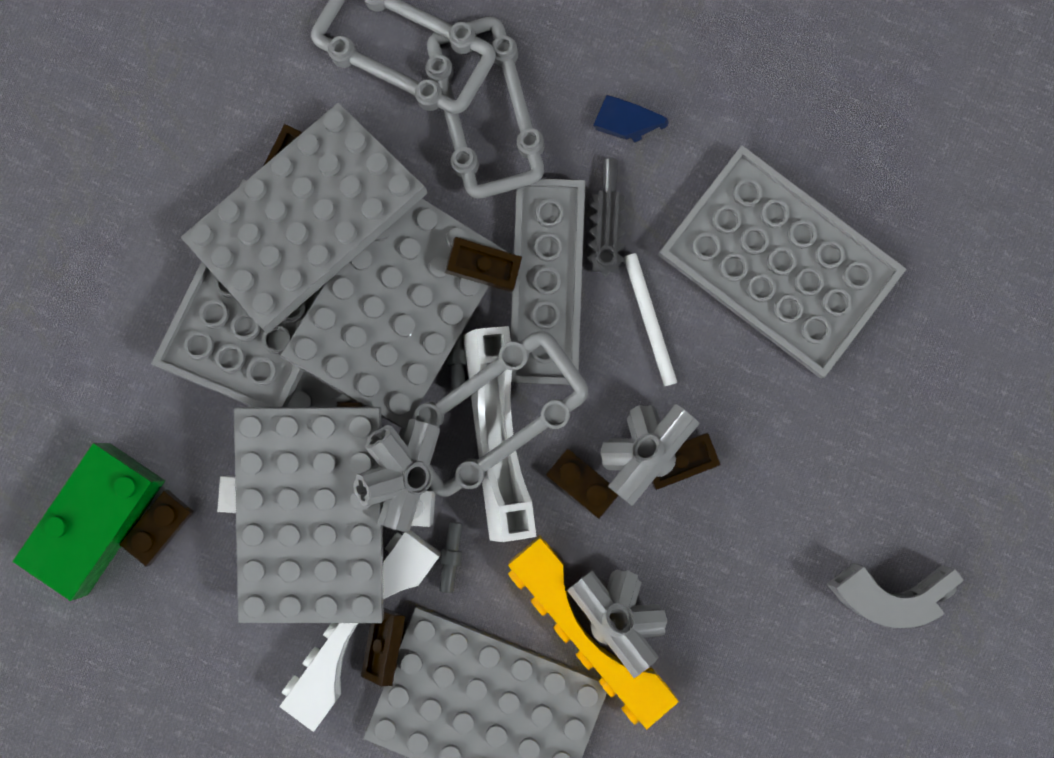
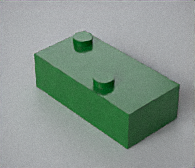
M93 443L12 562L69 601L87 596L120 549V543L137 524L166 480L111 443Z

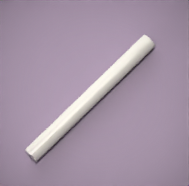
M637 254L627 255L623 258L625 259L627 271L664 387L677 383V379Z

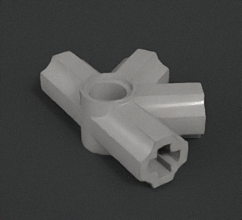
M677 404L671 408L661 422L657 410L652 405L636 406L630 410V414L626 418L632 439L610 438L608 442H603L600 452L603 460L602 465L607 470H621L608 487L631 506L634 505L656 477L667 475L673 469L676 462L675 453L700 424L692 415Z
M409 419L403 440L394 428L389 425L374 431L366 439L367 444L365 448L380 467L356 474L353 485L355 495L360 500L361 505L371 506L384 501L377 524L409 533L420 495L426 492L432 483L433 475L429 466L440 433V428L437 426ZM410 470H411V477H410V479H409V481H408V480H407L408 474H409V472H410Z
M614 570L610 575L607 588H605L594 572L591 571L567 591L591 621V631L594 638L602 644H608L633 678H635L659 658L645 638L660 637L665 634L667 624L665 610L661 609L659 604L635 605L642 583L639 581L638 575L628 570ZM610 619L614 622L616 628L611 625Z

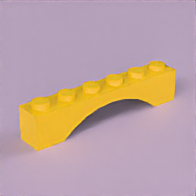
M541 535L509 561L508 566L511 571L508 575L519 589L527 587L534 596L530 600L533 606L542 616L548 613L557 623L553 626L555 632L565 643L571 640L579 649L576 653L578 659L588 670L593 667L602 676L598 681L610 697L617 694L625 705L621 709L634 725L640 721L647 730L679 702L674 692L652 667H649L633 678L617 656L600 646L584 630L575 617L567 599L564 586L563 562Z

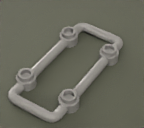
M345 0L328 1L312 28L311 39L313 43L320 49L328 52L336 66L346 68L354 65L414 95L419 106L426 111H434L440 108L452 114L464 112L471 104L495 62L496 52L493 46L478 38L473 26L469 23L458 22L451 25L402 0H364L367 8L371 11L379 12L387 8L448 38L451 47L457 53L466 54L473 50L482 55L457 100H453L443 94L440 85L436 81L423 80L419 83L357 52L356 47L349 38L338 36L331 39L325 36V33Z
M492 16L467 23L473 26L476 34L492 31L494 41L491 45L496 52L494 63L502 67L520 130L516 140L518 152L522 157L528 159L531 170L478 185L475 173L478 171L479 161L476 153L467 147L459 114L444 111L454 147V152L450 158L452 169L457 176L462 177L466 192L476 199L490 197L535 184L542 178L544 173V164L541 157L545 148L544 138L541 132L533 129L515 66L518 58L517 44L515 40L507 36L502 22ZM435 32L427 41L429 60L425 65L428 79L436 81L440 85L443 94L455 100L450 81L454 76V69L449 58L442 55L440 48L441 44L450 41L448 38Z
M537 331L521 342L510 341L504 344L499 351V358L437 403L426 402L415 410L414 420L439 427L443 423L445 413L505 370L515 371L521 369L527 363L529 353L540 345L543 346L574 390L564 400H549L543 406L541 416L480 459L464 460L457 467L455 476L446 483L441 480L430 465L429 467L433 475L430 488L436 495L448 497L462 488L474 489L478 487L484 480L487 470L547 428L559 429L564 427L570 418V412L587 399L588 386L554 337L549 333ZM407 427L405 429L402 428L399 432L402 440L404 439Z

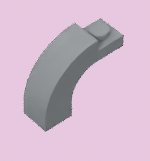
M853 563L829 581L827 585L845 606L864 618L887 627L912 628L930 623L944 615L945 613L936 602L938 600L944 601L954 595L957 591L956 586L964 580L955 569L941 565L913 588L900 593H888L876 583L864 566Z

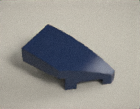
M606 95L593 126L597 131L626 140L632 138L635 143L642 139V135L658 127L661 130L666 128L669 121L666 117L644 107Z

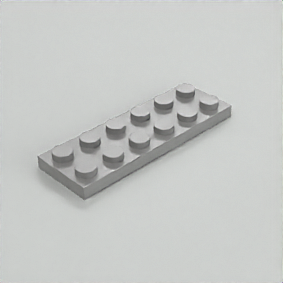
M540 179L535 184L516 189L514 254L522 256L515 288L512 291L511 341L521 342L537 331L547 332L554 337L578 371L585 180ZM541 345L529 353L527 363L521 369L512 371L511 383L570 385Z

